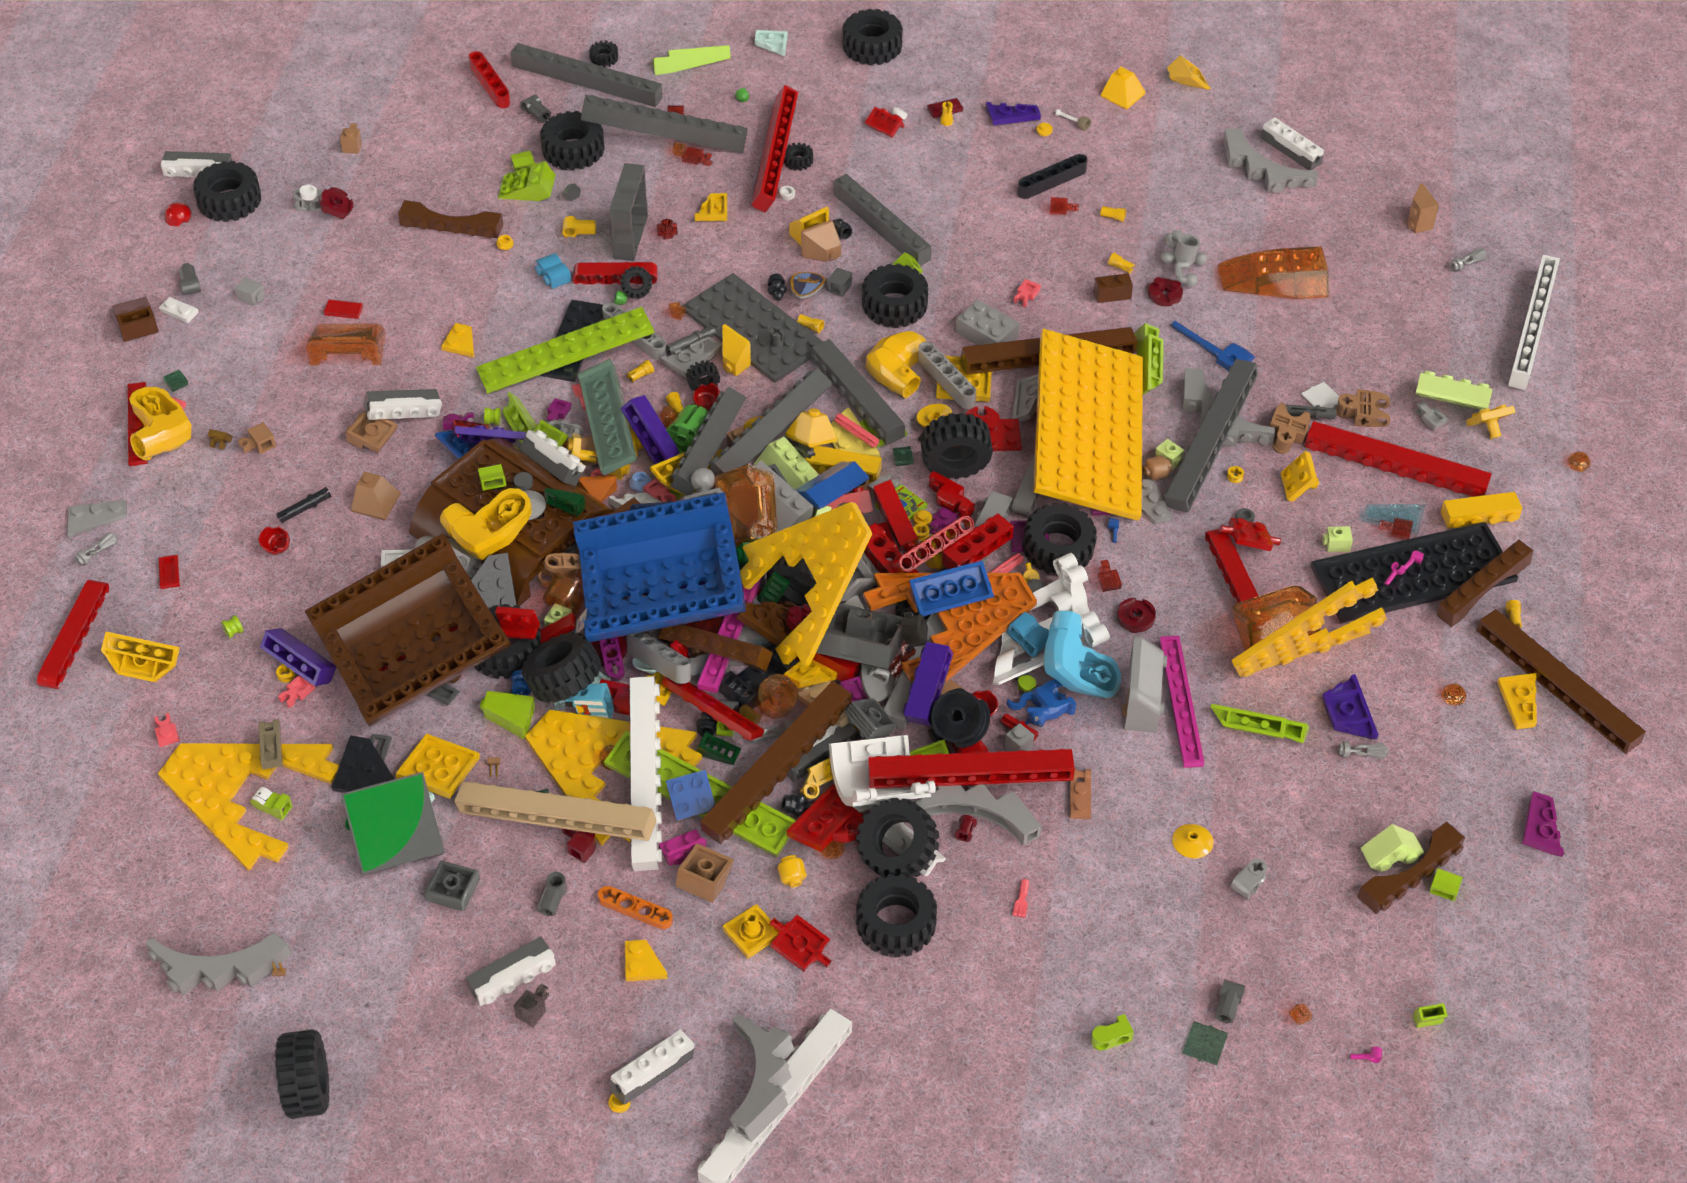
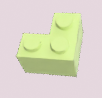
M1393 824L1361 847L1370 867L1380 872L1390 869L1396 861L1405 864L1415 863L1424 854L1414 833Z

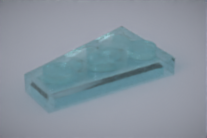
M1367 504L1363 522L1418 535L1426 504Z

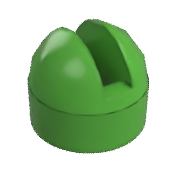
M741 88L735 93V97L740 102H746L749 99V93L745 88Z
M617 290L614 303L623 305L627 302V295Z

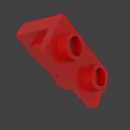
M874 107L865 121L867 126L891 138L894 137L899 127H905L903 119L899 115H892L884 108Z
M497 606L495 614L500 624L499 627L502 628L507 637L535 639L540 623L534 609Z

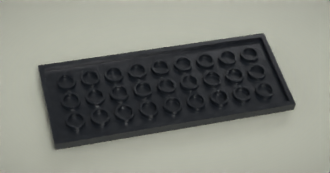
M1482 522L1311 562V568L1326 596L1331 595L1350 581H1353L1356 586L1373 577L1378 591L1369 598L1363 597L1357 600V603L1351 607L1345 606L1339 609L1336 615L1340 623L1359 619L1381 607L1386 613L1445 599L1499 556L1503 550L1487 523ZM1416 550L1424 553L1421 564L1414 562L1405 570L1404 574L1396 575L1388 586L1385 585V581L1393 571L1391 566L1394 562L1399 564L1396 569L1398 570L1401 565H1405L1408 562L1413 551ZM1512 575L1507 577L1494 587L1515 583L1518 580V576Z

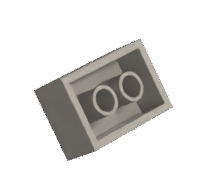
M977 300L956 318V333L977 345L1015 341L1019 338V322L980 300Z

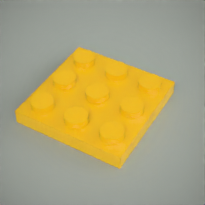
M945 356L975 387L976 401L990 402L992 372L966 375L960 360L961 356ZM937 382L936 399L954 400Z
M426 733L396 772V779L423 772L428 791L450 799L480 759V753Z

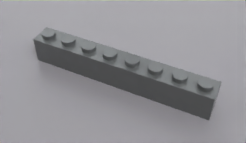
M848 174L833 180V195L901 254L906 252L913 256L920 266L931 261L932 246Z
M830 339L812 347L811 360L813 364L818 365L820 371L828 377L832 385L838 389L840 395L848 400L849 405L854 407L859 417L866 420L868 427L875 431L880 440L882 439L888 445L905 437V423Z
M729 386L725 392H720L716 399L719 403L714 402L710 409L712 414L708 413L703 421L706 425L702 423L697 432L700 436L695 435L691 442L694 446H689L684 454L687 458L683 457L678 465L681 469L676 468L671 478L674 481L671 487L686 496L692 495L695 490L691 483L693 472L698 468L708 467L746 400V396Z

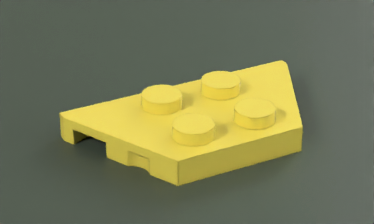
M846 408L841 413L861 426L850 408ZM835 421L831 423L837 437V442L830 443L834 449L880 457L876 447L872 448L835 423Z

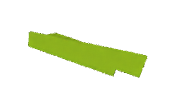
M730 46L668 50V57L653 58L652 62L655 75L673 73L730 59Z
M1144 323L1134 332L1138 341L1136 354L1143 357V395L1163 383L1164 339L1159 338V328Z
M509 392L507 394L510 398L507 407L503 408L502 413L512 430L526 432V434L528 430L535 431L538 425L520 399Z
M1211 704L1210 706L1226 728L1280 739L1286 737L1303 744L1309 731L1307 723Z

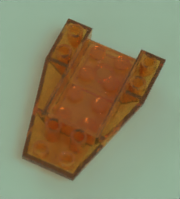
M1322 246L1259 251L1238 256L1217 265L1223 291L1290 299L1329 297V270Z

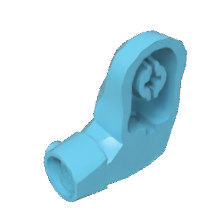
M1072 611L1054 612L1043 656L1045 672L1059 681L1068 690L1095 697H1113L1119 691L1121 684V673L1117 662L1110 656L1097 653L1093 649L1083 646L1080 640L1082 637V617Z

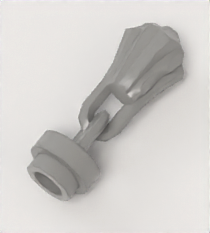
M1476 248L1471 254L1464 256L1462 259L1458 257L1452 259L1449 266L1452 271H1461L1464 264L1468 265L1476 261L1485 260L1487 252L1483 248Z
M107 532L92 547L84 552L82 550L78 551L74 557L81 566L83 564L87 565L90 563L89 559L95 554L115 545L118 540L117 536Z
M785 720L784 727L782 728L778 726L763 728V737L751 740L750 742L758 744L766 739L776 737L794 721ZM773 730L774 734L769 735L768 731Z
M1343 741V743H1339L1338 754L1343 755V757H1349L1350 752H1355L1359 756L1383 759L1388 754V748L1382 742L1350 747L1349 741ZM1360 748H1367L1366 752H1361L1362 749Z

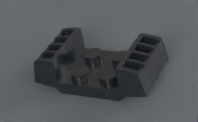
M769 641L762 646L773 653L767 671L747 667L738 675L730 671L723 677L719 691L731 701L739 702V708L746 704L754 709L788 683L783 680L784 673L798 662L793 660L789 665L783 664L775 649L777 646Z

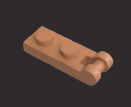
M1075 768L1074 779L1070 781V819L1091 820V769L1077 771V768ZM1077 779H1084V782H1077Z

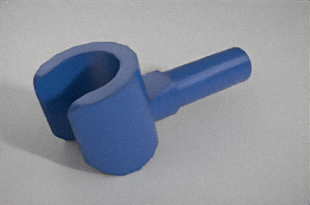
M1110 518L1108 528L1113 529L1112 543H1117L1120 521L1114 518Z

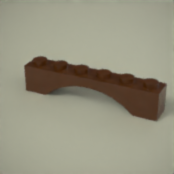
M408 200L403 201L398 212L400 225L405 227L411 226L421 229L453 232L455 234L483 236L486 238H498L503 227L502 213L484 211L469 216H448L428 209L421 202Z
M1518 539L1439 603L1437 616L1450 627H1453L1465 618L1473 606L1492 587L1507 577L1519 574L1530 565L1534 550Z
M683 624L661 628L657 637L668 644L678 640L687 649L717 655L762 671H767L773 654L762 646Z
M1446 821L1432 832L1429 850L1417 865L1398 874L1374 876L1360 887L1357 898L1375 914L1381 910L1386 911L1391 906L1392 901L1395 899L1400 900L1407 892L1406 890L1410 887L1412 889L1416 888L1423 877L1428 878L1434 873L1437 866L1443 867L1449 861L1450 856L1453 854L1457 856L1464 848L1462 845L1465 837Z

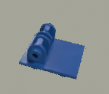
M706 770L666 780L676 820L709 812L715 806Z

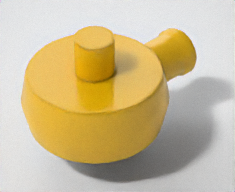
M1026 563V571L1022 575L1026 582L1031 579L1040 580L1039 572L1032 569L1031 563Z

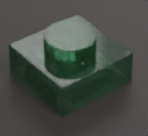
M176 370L163 377L164 382L172 392L189 385L187 378L180 370Z
M911 446L893 448L892 453L895 466L914 464Z

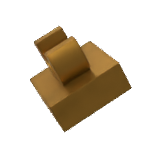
M209 429L208 437L212 438L210 441V447L215 448L216 444L220 442L219 449L224 450L226 448L225 442L231 443L233 438L230 434L222 431Z
M746 704L740 708L739 714L755 724L760 722L761 714Z

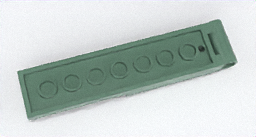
M608 359L578 373L599 467L603 475L614 472L637 460L628 421L620 409L625 405L618 374L612 360Z

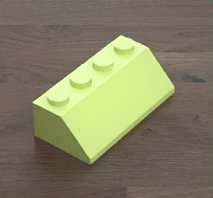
M1430 371L1420 374L1415 393L1417 396L1479 410L1489 407L1493 390L1489 388L1490 385L1479 383L1477 386L1471 384V381L1466 379L1455 381L1452 376L1443 375L1438 377L1435 376L1436 373Z
M785 437L768 444L754 463L756 465L762 461L767 466L776 464L788 484L794 490L819 475Z

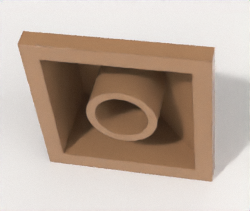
M832 220L801 231L802 257L827 262L836 260L841 256V243Z
M364 471L356 484L351 512L386 520L401 492L382 476Z

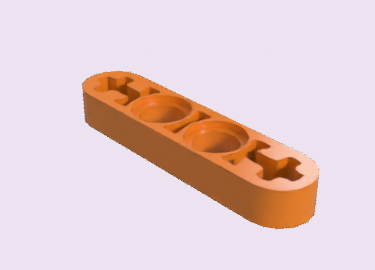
M604 886L598 891L599 903L607 908L659 929H667L673 924L672 912L664 907L612 886ZM609 893L611 894V897H607V899H604V895L607 896ZM623 901H630L632 903L628 908H624L620 904ZM643 908H648L651 911L648 915H641L639 913ZM667 916V920L660 921V918Z

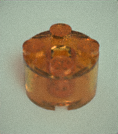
M557 572L543 595V601L549 607L551 604H558L572 609V613L577 615L585 601L583 582L576 577L570 579Z
M782 674L769 676L760 684L756 702L760 713L773 719L788 716L797 702L798 689L788 676ZM778 694L780 699H776L774 695Z

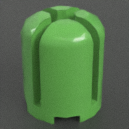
M693 404L685 406L666 429L681 454L686 452L689 446H694L691 444L696 434L700 436L697 432L702 423L706 425L703 421L709 412L701 406L697 407V405Z

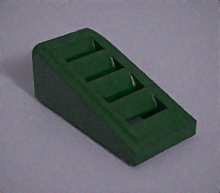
M551 488L544 490L546 504L578 517L586 507L585 496L582 494Z
M774 571L759 594L757 601L760 603L775 602L777 604L790 581Z
M705 732L696 751L702 754V757L734 766L741 748ZM722 748L726 749L724 754L720 753ZM729 751H733L731 757L727 756Z

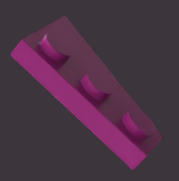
M1533 791L1530 795L1522 844L1562 857L1564 850L1560 845L1561 835L1560 831L1557 830V815L1552 797Z

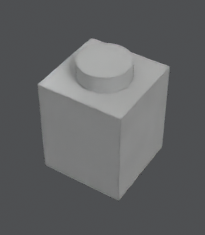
M247 277L235 287L237 299L252 306L261 302L265 296L262 284Z
M1020 723L1006 734L1005 748L1008 751H1030L1033 748L1034 734Z

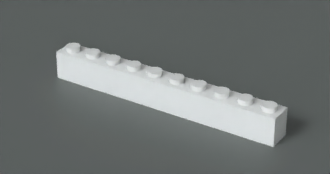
M1547 255L1542 256L1512 368L1509 387L1522 390L1527 388L1560 258Z
M654 677L630 678L631 806L652 808L657 820L649 841L631 839V858L634 871L659 870V862H662V849L658 847V843H662V831H658V824H662L661 812H658V805L662 804L661 793H658V787H661V775L657 774V768H661V758L657 756V750H661L660 738H657V732H660V720H657V714H660V702H656V696H660V686L655 683Z
M832 1009L826 1015L822 1014L820 1016L817 1026L807 1032L804 1042L794 1048L795 1050L792 1052L791 1058L787 1061L792 1077L781 1088L786 1093L785 1098L789 1105L752 1142L738 1134L733 1126L730 1127L721 1144L717 1143L714 1146L708 1160H703L697 1170L699 1182L731 1183L851 1034L852 1021Z

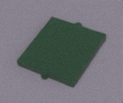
M1194 1021L1182 1054L1196 1058L1199 1062L1205 1061L1217 1066L1228 1033L1215 1029L1212 1025L1207 1026Z

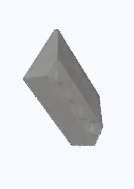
M762 461L747 470L726 494L729 513L758 539L808 520L813 515V505Z

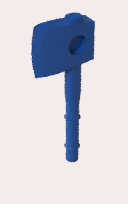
M1174 321L1171 325L1178 332H1181L1216 356V363L1228 371L1236 359L1251 362L1255 358L1251 352L1238 344L1232 343L1222 351L1177 321Z

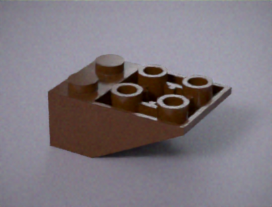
M146 296L112 306L124 342L159 332Z

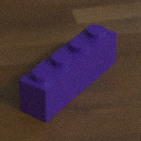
M645 395L629 400L620 408L654 465L681 454Z
M282 628L265 631L260 645L261 649L314 686L329 684L332 681L336 665Z
M926 642L925 648H922L920 653L921 661L915 669L914 684H911L909 688V700L903 708V714L908 722L927 726L932 725V710L936 701L941 696L953 657V652L949 646Z

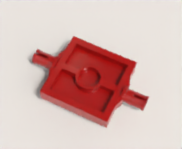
M1231 517L1228 522L1229 526L1221 525L1219 528L1220 533L1230 534L1236 544L1271 552L1273 544L1278 546L1281 544V538L1269 535L1266 526L1260 522L1254 523L1243 518L1236 519Z
M798 914L785 925L775 917L771 920L769 925L779 931L770 947L801 971L805 972L816 961H819L826 968L831 964L832 960L822 954L824 948L829 944L830 938Z

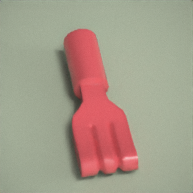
M580 383L572 385L575 396L579 397L583 410H586Z
M1027 879L1021 880L1020 897L1015 902L1013 916L1026 917L1027 902L1025 897H1027L1029 880Z

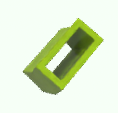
M531 151L510 155L514 171L535 164Z
M501 464L478 469L483 491L506 486Z
M1437 868L1429 893L1455 902L1463 877Z
M1444 1003L1419 1007L1413 1013V1019L1417 1028L1442 1024L1444 1019L1448 1017Z

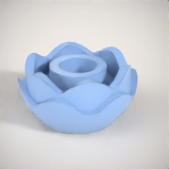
M636 472L630 477L629 486L634 491L643 492V486L652 480L647 473Z

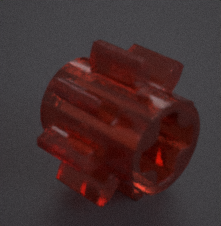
M671 219L662 220L661 224H657L658 236H662L664 239H673V236L678 234L677 223H673Z

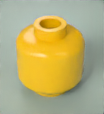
M796 855L782 858L777 866L782 884L790 885L791 888L802 885V881L807 877L803 860L796 857Z

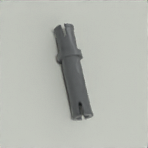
M712 326L700 331L696 330L689 336L667 344L666 351L671 356L678 349H687L692 343L706 337L712 338L716 336V331Z
M1288 404L1285 406L1291 416H1301L1306 411L1310 413V417H1315V419L1336 418L1335 407Z

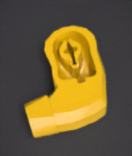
M913 331L900 332L884 337L867 354L865 368L880 384L888 387L892 392L908 398L917 391L921 382L920 377L911 367L919 362V345L922 342H926L921 334Z
M145 387L132 393L129 398L132 409L144 424L142 429L130 436L132 449L139 458L150 460L152 456L162 452L179 449L191 439V422L182 406L171 398L165 389Z
M508 488L501 491L475 515L459 503L452 504L442 512L440 522L449 536L454 538L461 548L471 556L483 560L494 552L506 547L515 539L531 516L532 503L526 492L521 489Z

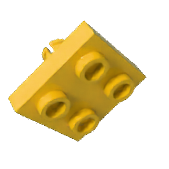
M1504 404L1494 409L1487 408L1471 414L1472 418L1467 419L1466 423L1468 427L1487 423L1490 439L1502 436L1497 420L1516 412L1514 406L1507 407Z
M572 433V438L568 437L567 442L569 454L577 456L581 459L580 461L596 463V451L581 450L580 434Z
M1304 451L1280 472L1288 501H1295L1309 488L1316 489L1319 485L1311 454L1307 451Z
M757 904L723 925V931L747 959L769 946L779 933V931L769 925L771 919Z

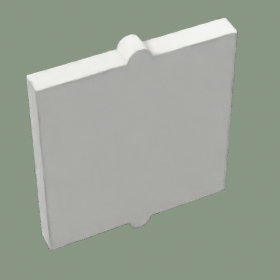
M1325 382L1315 387L1311 386L1309 390L1301 393L1315 407L1320 405V407L1334 408L1339 405V395Z

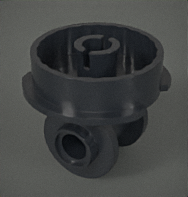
M962 688L946 692L936 701L931 715L933 731L938 737L954 743L956 747L967 748L973 746L985 736L990 725V710L987 702L983 699L979 700L976 696Z

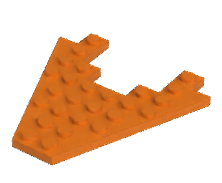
M875 573L874 580L879 588L864 592L863 598L871 611L907 599L913 612L916 613L918 611L912 599L909 580L934 573ZM987 573L994 598L936 613L946 631L930 636V642L947 645L953 652L945 682L1007 631L1013 621L1024 612L1028 613L1037 605V599L1021 573ZM920 657L902 663V668L910 682L915 680V669L920 664Z

